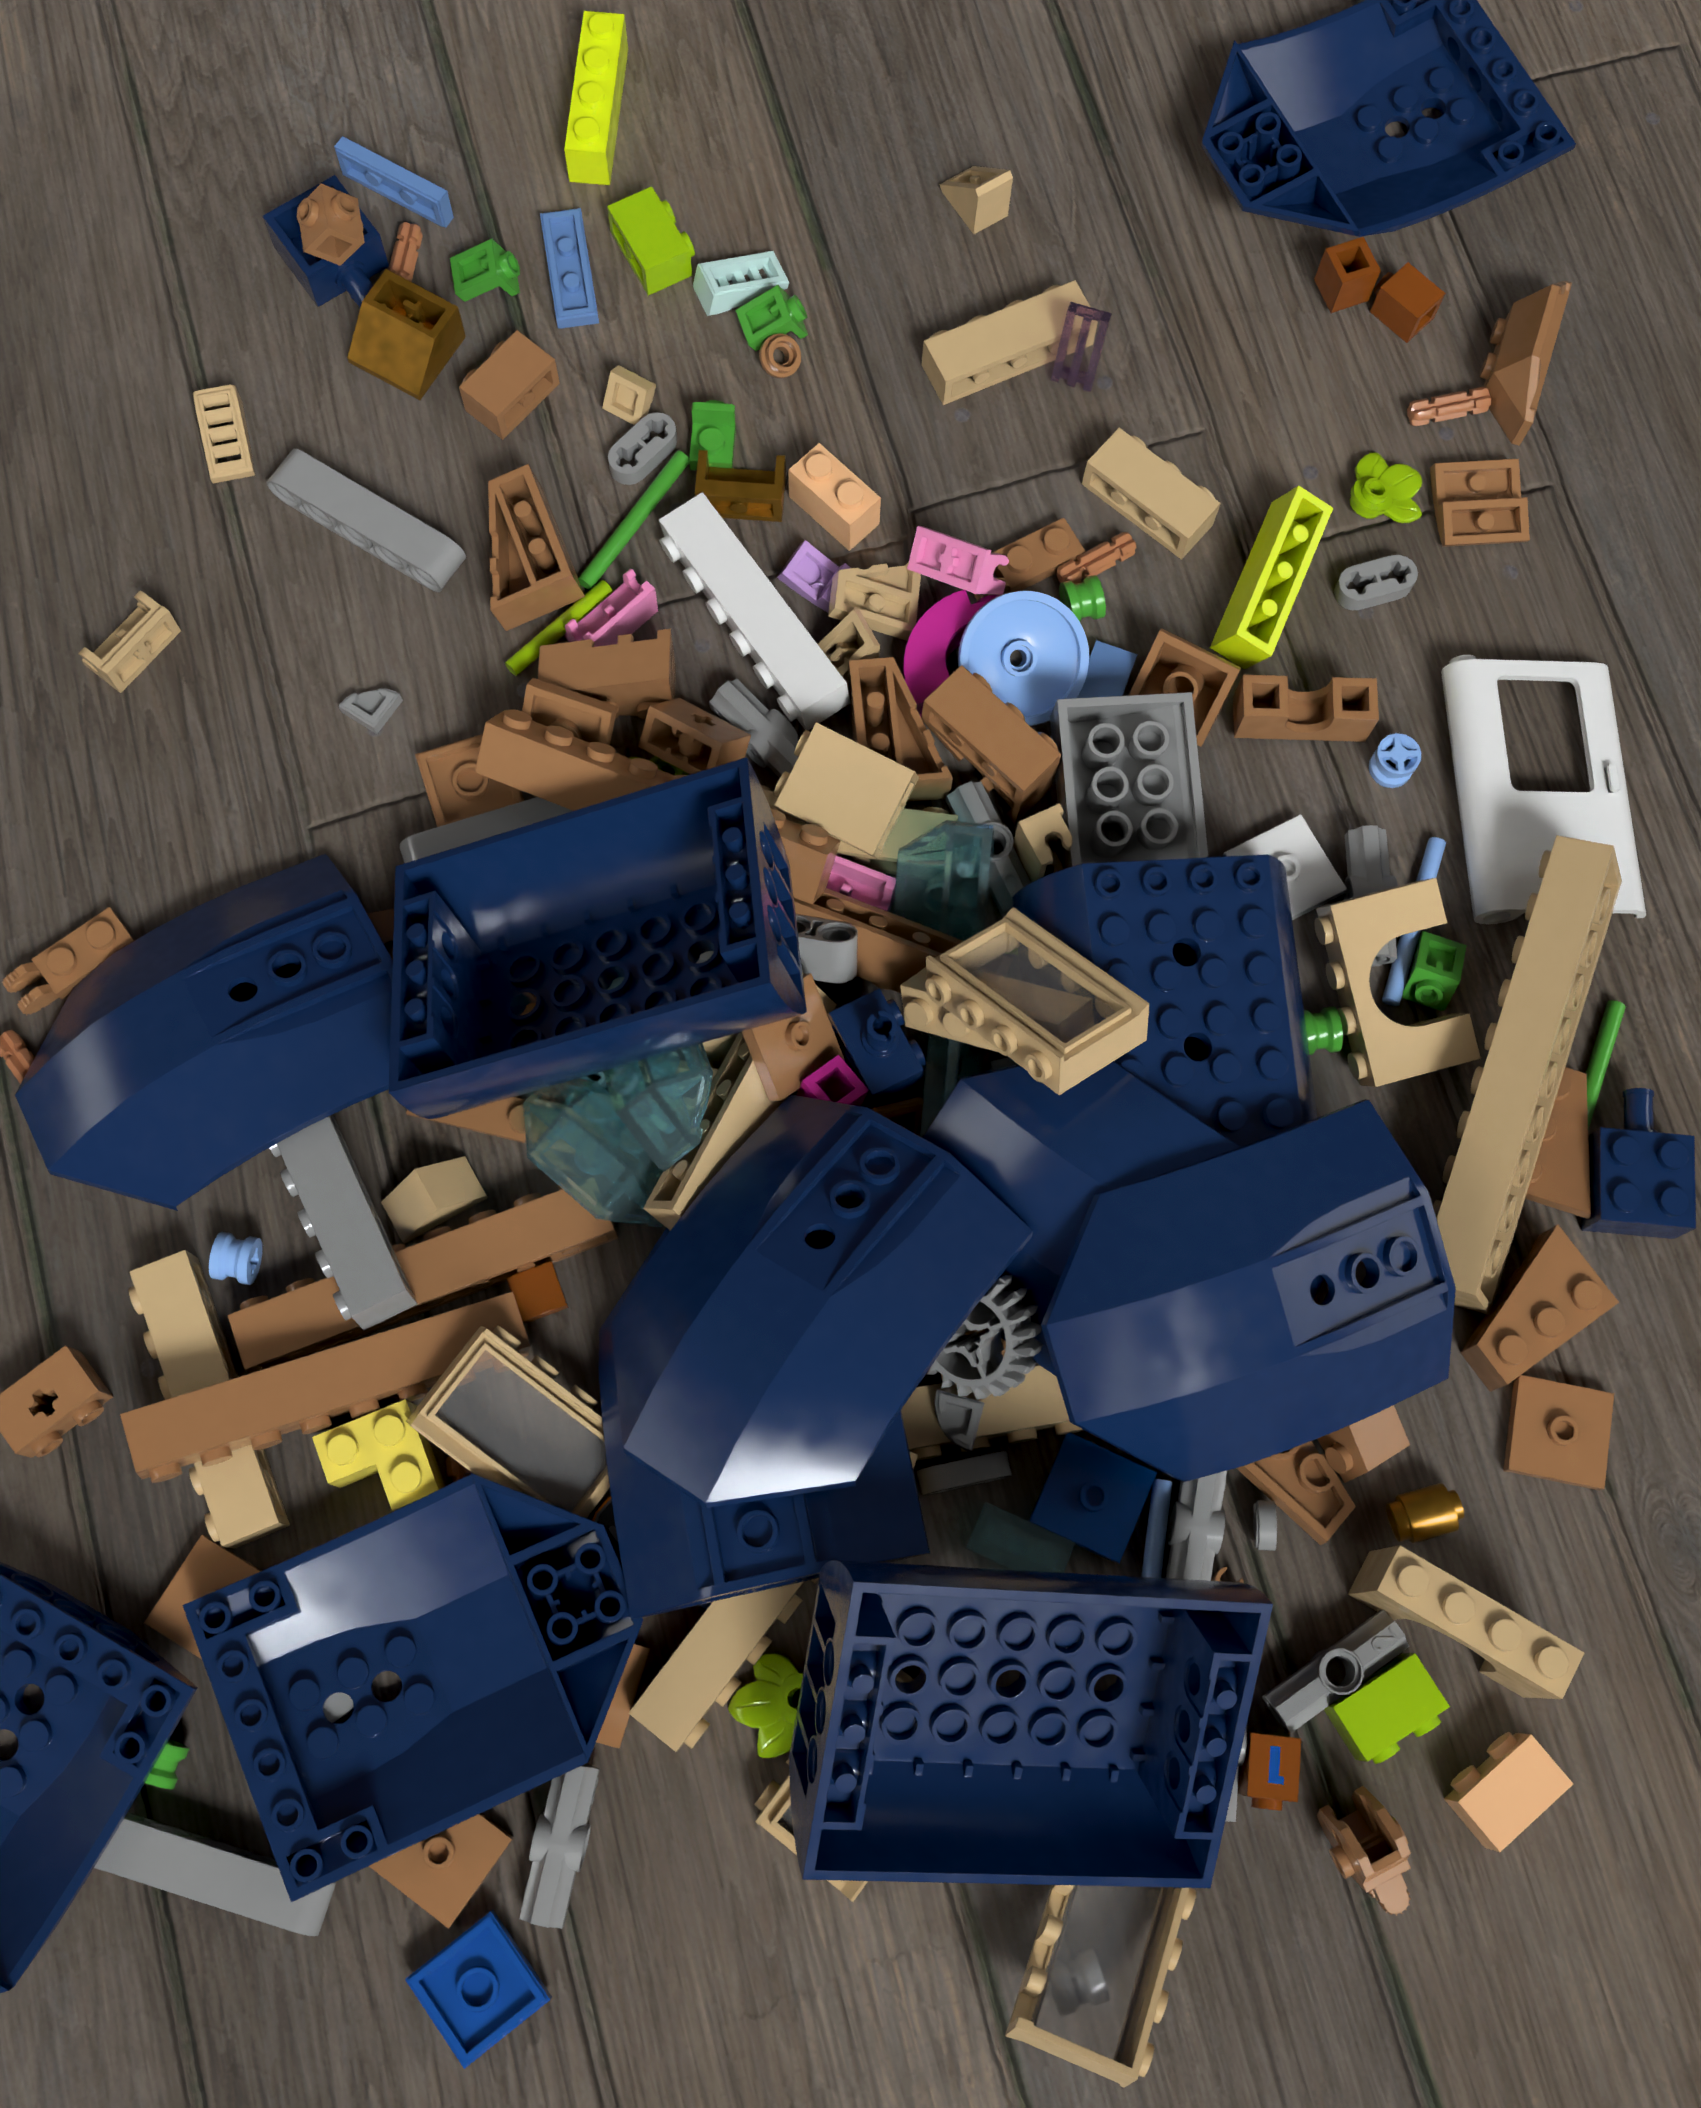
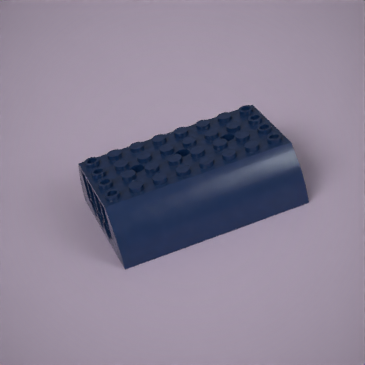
M747 757L407 862L395 868L389 1093L403 1107L419 1117L427 1119L441 1118L807 1012L790 864L768 801ZM714 951L707 961L697 963L701 954ZM624 977L619 986L607 990L614 979ZM536 1003L529 1013L521 1015L526 1005Z
M1266 854L1086 863L1037 879L1017 891L1012 897L1015 909L1149 1003L1147 1040L1116 1059L1114 1062L1240 1146L1248 1145L1318 1118L1286 867L1280 860ZM1019 942L1018 958L1021 983L1067 994L1061 985V971L1051 964L1040 971L1034 970L1028 960V947ZM1185 943L1194 950L1196 957L1194 965L1183 966L1174 959V944ZM1083 988L1072 995L1092 1000L1094 1025L1104 1020L1095 1010V996ZM1187 1037H1197L1203 1041L1207 1049L1204 1061H1194L1186 1055L1184 1042Z
M842 1560L827 1562L820 1571L789 1755L792 1822L802 1880L1211 1888L1273 1603L1256 1587L1242 1582ZM915 1665L921 1668L920 1674L910 1682L895 1680L898 1672L906 1666ZM1008 1670L1020 1671L1019 1678L1010 1686L1001 1687L996 1685L998 1677L1003 1672ZM1107 1674L1117 1675L1116 1682L1109 1686L1107 1690H1094L1097 1680Z

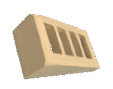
M230 384L193 392L196 415L212 483L255 476L243 402L236 386ZM231 421L234 422V424L212 428V425L221 424ZM232 439L238 440L237 442L215 446L216 442H222ZM241 454V459L218 463V458Z

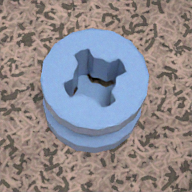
M1395 733L1388 735L1382 739L1369 760L1371 777L1383 787H1401L1408 782L1421 762L1419 745L1406 734ZM1386 760H1390L1392 763H1394L1396 768L1387 763Z
M218 1233L212 1245L209 1258L210 1277L216 1280L233 1277L241 1284H253L258 1275L262 1260L261 1239L249 1236L245 1240L236 1239L231 1233Z

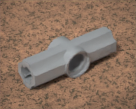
M737 678L724 683L709 701L710 709L720 719L751 734L746 754L762 768L768 766L779 778L785 771L791 773L798 759V756L794 755V751L799 741L797 732L792 724L778 710L771 709L769 711Z
M971 781L958 786L952 793L946 795L945 801L951 814L958 815L957 826L970 851L971 865L977 872L981 873L1001 917H1005L1010 909L1013 908L1012 897L1017 891L1031 882L1013 847L1014 839L1008 827L1001 823L982 782ZM993 843L998 845L1002 852L998 855H989L981 849V846Z
M1366 825L1348 830L1344 835L1348 877H1346L1344 883L1347 890L1343 894V900L1398 886L1396 877L1390 875L1386 829H1381L1378 825ZM1396 938L1381 948L1371 967L1394 963L1397 959Z
M1227 1471L1187 1482H1180L1178 1501H1175L1172 1506L1168 1524L1167 1544L1171 1545L1166 1578L1211 1581L1214 1556L1220 1551L1225 1529V1511L1221 1510L1226 1487Z
M1380 1610L1328 1649L1316 1652L1310 1662L1268 1691L1262 1698L1274 1719L1283 1727L1286 1733L1291 1734L1341 1696L1356 1691L1363 1680L1410 1646L1405 1638V1634L1395 1620L1384 1610ZM1334 1657L1343 1662L1346 1670L1344 1680L1337 1686L1328 1680L1325 1669L1329 1660Z
M584 1764L552 1779L545 1812L539 1816L531 1844L529 1861H532V1867L524 1892L523 1904L520 1909V1920L547 1928L562 1929L564 1927L576 1872H580L588 1846L591 1824H588V1820L595 1799L594 1795L599 1781L600 1768Z

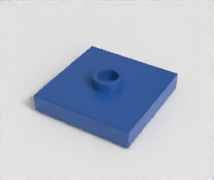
M1067 1433L1028 1523L1119 1564L1157 1472L1077 1435Z
M494 1910L490 1911L405 1979L464 2069L552 1998Z

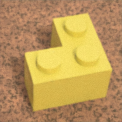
M404 1399L313 1436L312 1439L328 1484L342 1488L379 1473L393 1512L444 1488L445 1484L429 1440L406 1422L416 1409V1405Z

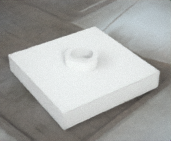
M1302 815L1224 852L1222 856L1268 854L1280 860L1286 867L1292 920L1343 895L1347 890Z

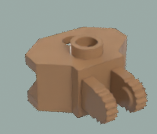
M1361 1786L1354 1790L1352 1795L1357 1811L1337 1820L1333 1809L1326 1805L1319 1809L1317 1818L1325 1836L1333 1847L1329 1850V1853L1341 1876L1344 1879L1351 1876L1366 1893L1368 1892L1372 1898L1375 1897L1379 1901L1378 1903L1386 1913L1397 1916L1398 1913L1402 1914L1404 1910H1407V1906L1410 1905L1409 1900H1411L1409 1897L1410 1893L1407 1891L1408 1888L1402 1876V1873L1411 1869L1407 1860L1411 1855L1408 1841L1396 1819L1390 1816L1386 1808L1364 1786Z

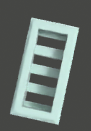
M774 251L699 263L693 282L694 291L707 316L720 314L745 305L776 285H779L783 290L787 289L789 281ZM763 269L767 278L762 279L758 270ZM746 274L748 275V277H749V279H750V281H748V282L746 281V279H745V277H744V275H746Z

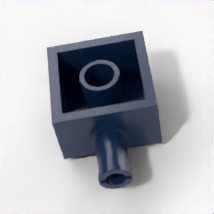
M335 175L320 183L350 195ZM320 184L262 216L274 248L317 307L347 291L360 310L363 299L374 286L369 278L389 267L380 234L361 209L360 216L363 222L365 243L341 266L303 251L300 224L297 220V207Z
M879 988L829 1012L828 1018L844 1056L843 1060L869 1089L862 1107L874 1108L908 1100L918 1095L924 1071L922 1066L926 1065V1060L918 1043L914 1039L908 1042L900 1027L904 1024V1019L893 999L886 1001Z
M1646 1088L1626 1089L1622 1092V1097L1624 1098V1129L1600 1127L1588 1135L1591 1215L1589 1219L1581 1217V1231L1675 1239L1696 1229L1695 1137L1692 1135L1659 1133L1657 1130H1654V1091Z

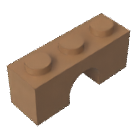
M1243 675L1233 696L1234 738L1366 742L1379 720L1376 678L1332 677L1330 683L1322 689L1310 692H1297L1288 689V676Z

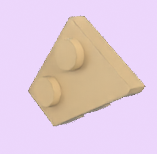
M885 563L872 565L869 569L865 570L859 568L839 570L832 578L828 616L843 620L853 609H860L871 630L908 641L917 620L921 574L908 570V563L904 566L890 568Z

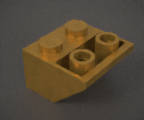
M385 269L362 301L347 357L348 361L352 365L421 400L466 338L459 308Z

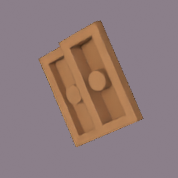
M1519 459L1435 463L1430 467L1432 498L1442 547L1520 543L1530 540L1527 497L1521 498Z

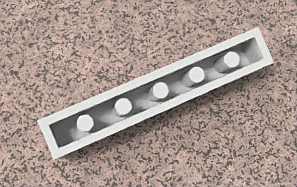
M703 492L659 519L664 537L659 541L666 555L673 563L680 560L685 569L682 572L691 589L696 594L703 591L708 598L706 606L714 620L719 625L726 622L732 631L729 637L741 656L744 657L747 654L751 656L756 663L753 669L758 679L766 689L771 686L774 687L780 695L777 698V702L791 722L797 718L805 730H810L816 722L824 721L851 703L846 681Z

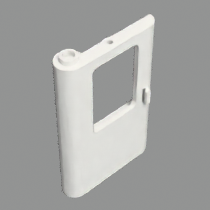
M1460 655L1452 658L1449 664L1442 669L1441 674L1474 921L1479 924L1504 923L1514 920L1526 912L1531 893L1538 894L1543 878H1539V866L1545 850L1552 851L1556 835L1613 845L1622 879L1613 913L1635 914V918H1644L1646 916L1608 666L1597 662L1476 659L1473 655ZM1497 680L1566 681L1573 684L1576 691L1589 777V792L1519 791L1513 788L1510 780Z

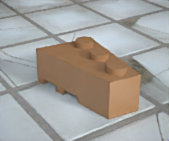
M529 464L488 481L489 533L492 536L490 572L493 583V597H490V610L505 631H508L585 597V594L543 487Z
M671 629L657 630V639L634 641L632 634L618 635L617 644L594 647L592 639L540 646L538 679L618 706L616 718L619 715L638 716L646 720L650 705L675 699L676 664Z
M961 665L924 700L922 721L958 761L965 757L982 774L983 778L980 781L986 792L988 793L994 788L1011 807L1006 815L1014 824L1051 790L1062 755L1058 752L1056 743L1043 732L1037 733L1030 727L1016 706L1009 702H1002L993 694L991 686L981 675L977 673L971 674Z
M1558 1224L1538 1236L1532 1245L1533 1248L1521 1266L1515 1270L1496 1303L1492 1305L1490 1315L1486 1314L1460 1352L1489 1391L1511 1383L1619 1303Z

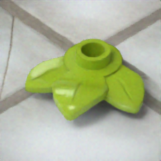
M1377 452L1369 453L1360 459L1355 467L1357 481L1351 488L1350 505L1358 515L1373 519L1384 514L1398 523H1410L1422 516L1421 509L1411 499L1422 486V478L1417 470L1404 464H1395L1389 467L1384 458Z
M774 1653L764 1654L760 1657L757 1663L753 1665L757 1681L740 1688L728 1705L729 1713L738 1722L751 1728H759L757 1751L758 1756L762 1758L779 1757L790 1752L797 1708L793 1704V1695L797 1690L801 1689L803 1673L797 1671L789 1658Z

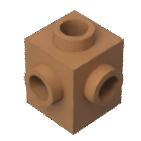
M320 184L297 207V220L300 224L304 252L341 266L365 243L358 198Z

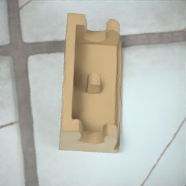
M139 591L134 596L138 601V607L94 652L84 647L78 653L83 658L82 662L86 667L120 693L181 632L170 611L142 591Z
M1060 803L1018 822L1013 847L1031 883L1044 877L1047 865L1052 868L1053 873L1063 870L1062 863L1055 852L1059 838L1062 841V846L1067 851L1071 849L1072 835L1062 818L1064 811Z

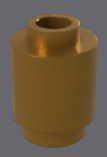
M1443 1483L1397 1495L1396 1501L1386 1504L1387 1517L1398 1542L1409 1539L1411 1543H1416L1458 1531V1520L1464 1518L1463 1506L1455 1490L1448 1491Z

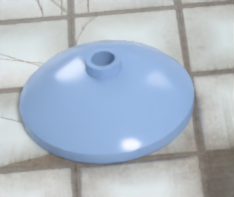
M1016 591L992 599L974 614L961 638L958 666L962 665L971 674L977 673L981 675L991 686L992 693L1002 702H1009L1016 706L1023 714L1025 722L1032 726L1050 720V715L1057 699L1077 698L1088 673L1089 647L1081 623L1065 604L1044 593ZM1014 650H1018L1022 654V662L1016 667L1010 662V655Z

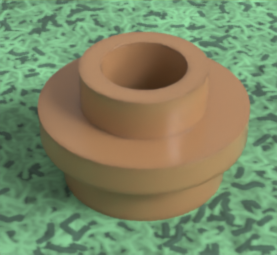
M775 334L767 338L761 345L759 352L760 363L763 369L772 377L786 378L794 374L799 368L801 351L797 342L792 337L786 334ZM775 349L783 352L785 356L783 364H778L774 360L773 353Z

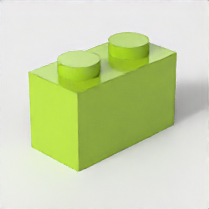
M652 186L607 206L611 234L648 296L692 276L691 257L695 256L693 244L685 231L679 232L675 225L676 220L670 204L667 200L660 201Z
M1402 1653L1363 1680L1356 1691L1341 1696L1326 1707L1324 1711L1355 1760L1368 1762L1372 1759L1374 1764H1379L1395 1755L1401 1749L1397 1742L1413 1732L1416 1737H1419L1437 1727L1441 1723L1438 1715L1450 1706L1416 1653Z

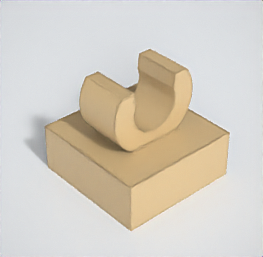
M618 365L610 371L602 409L635 425L648 415L656 384Z

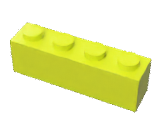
M584 11L564 147L569 182L610 185L628 56L625 14Z
M1300 486L1295 487L1271 502L1210 648L1243 669H1247L1272 656L1333 511V507Z

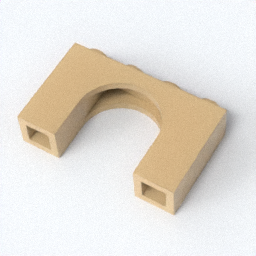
M1437 878L1419 880L1316 908L1318 918L1314 922L1315 932L1319 942L1326 946L1330 962L1326 964V976L1331 988L1337 991L1341 1007L1337 1010L1341 1018L1343 1034L1348 1035L1352 1051L1348 1054L1349 1068L1353 1077L1356 1080L1359 1079L1361 1086L1378 1087L1481 1059L1470 1013H1451L1404 1026L1390 1020L1379 1010L1370 990L1371 966L1376 955L1385 944L1398 936L1447 923Z
M1401 1545L1369 1551L1348 1593L1349 1596L1377 1612L1384 1610L1393 1620L1408 1619L1421 1623L1463 1644L1485 1659L1479 1670L1480 1673L1523 1698L1563 1699L1584 1655V1652Z

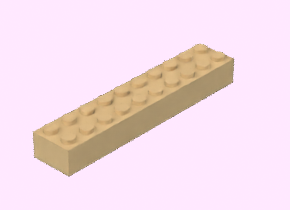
M1556 835L1552 851L1545 850L1539 866V878H1543L1538 894L1531 893L1527 903L1525 919L1529 921L1525 937L1518 936L1514 944L1512 963L1516 964L1512 979H1505L1500 989L1498 1005L1503 1008L1498 1023L1492 1022L1487 1030L1484 1047L1485 1050L1489 1051L1484 1067L1478 1066L1473 1075L1471 1094H1474L1475 1097L1471 1110H1464L1458 1123L1457 1138L1461 1139L1457 1155H1450L1444 1168L1443 1182L1447 1183L1443 1200H1436L1433 1204L1456 1286L1455 1306L1490 1315L1622 883L1613 845Z

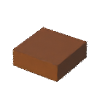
M552 1261L506 1277L510 1291L514 1294L523 1324L569 1308Z

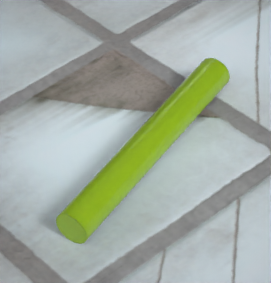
M601 580L585 594V597L576 601L505 662L509 671L515 676L520 674L539 657L540 646L555 644L566 633L565 625L571 619L578 623L611 595L613 590L606 581Z

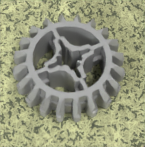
M1004 1275L992 1285L928 1370L927 1374L934 1375L939 1372L943 1375L941 1388H949L956 1383L959 1397L967 1396L973 1392L977 1400L985 1399L991 1394L995 1397L1001 1396L1009 1391L1011 1387L1015 1388L1025 1380V1374H1028L1035 1368L1037 1362L1033 1356L1041 1351L1043 1344L1034 1337L1041 1333L1042 1327L1041 1324L1032 1322L1030 1316L1036 1313L1038 1306H1026L1022 1298L1026 1295V1288H1020L1016 1291L1011 1289L1012 1275ZM985 1328H988V1329H989V1330H988L987 1332H985V1333H979V1334H977V1332H974V1333L969 1334V1335H966V1334H965V1333L968 1332V1331H973V1330L980 1331V1330H983V1329H985ZM1003 1330L1006 1339V1349L1004 1357L1001 1353V1351L1004 1350L1001 1341V1334Z

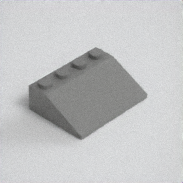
M1192 692L1057 699L1050 715L1052 740L1056 743L1058 752L1062 754L1055 774L1057 803H1060L1064 811L1062 818L1072 835V846L1069 851L1062 846L1061 841L1063 869L1086 863L1208 857Z

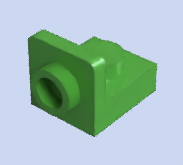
M489 239L450 258L455 295L464 302L499 286L510 296L520 293L518 276L520 275L519 264L510 251H505L493 239Z
M779 285L735 310L748 345L756 352L760 350L761 345L767 338L775 334H787L792 331L800 339L808 336L803 322L807 318V313L802 302L796 295L790 297Z
M717 400L693 402V425L689 458L690 470H697L699 450H708L709 467L733 468L736 437L735 405L725 404Z
M1422 931L1418 939L1411 973L1406 981L1402 998L1444 1011L1461 981L1467 945Z

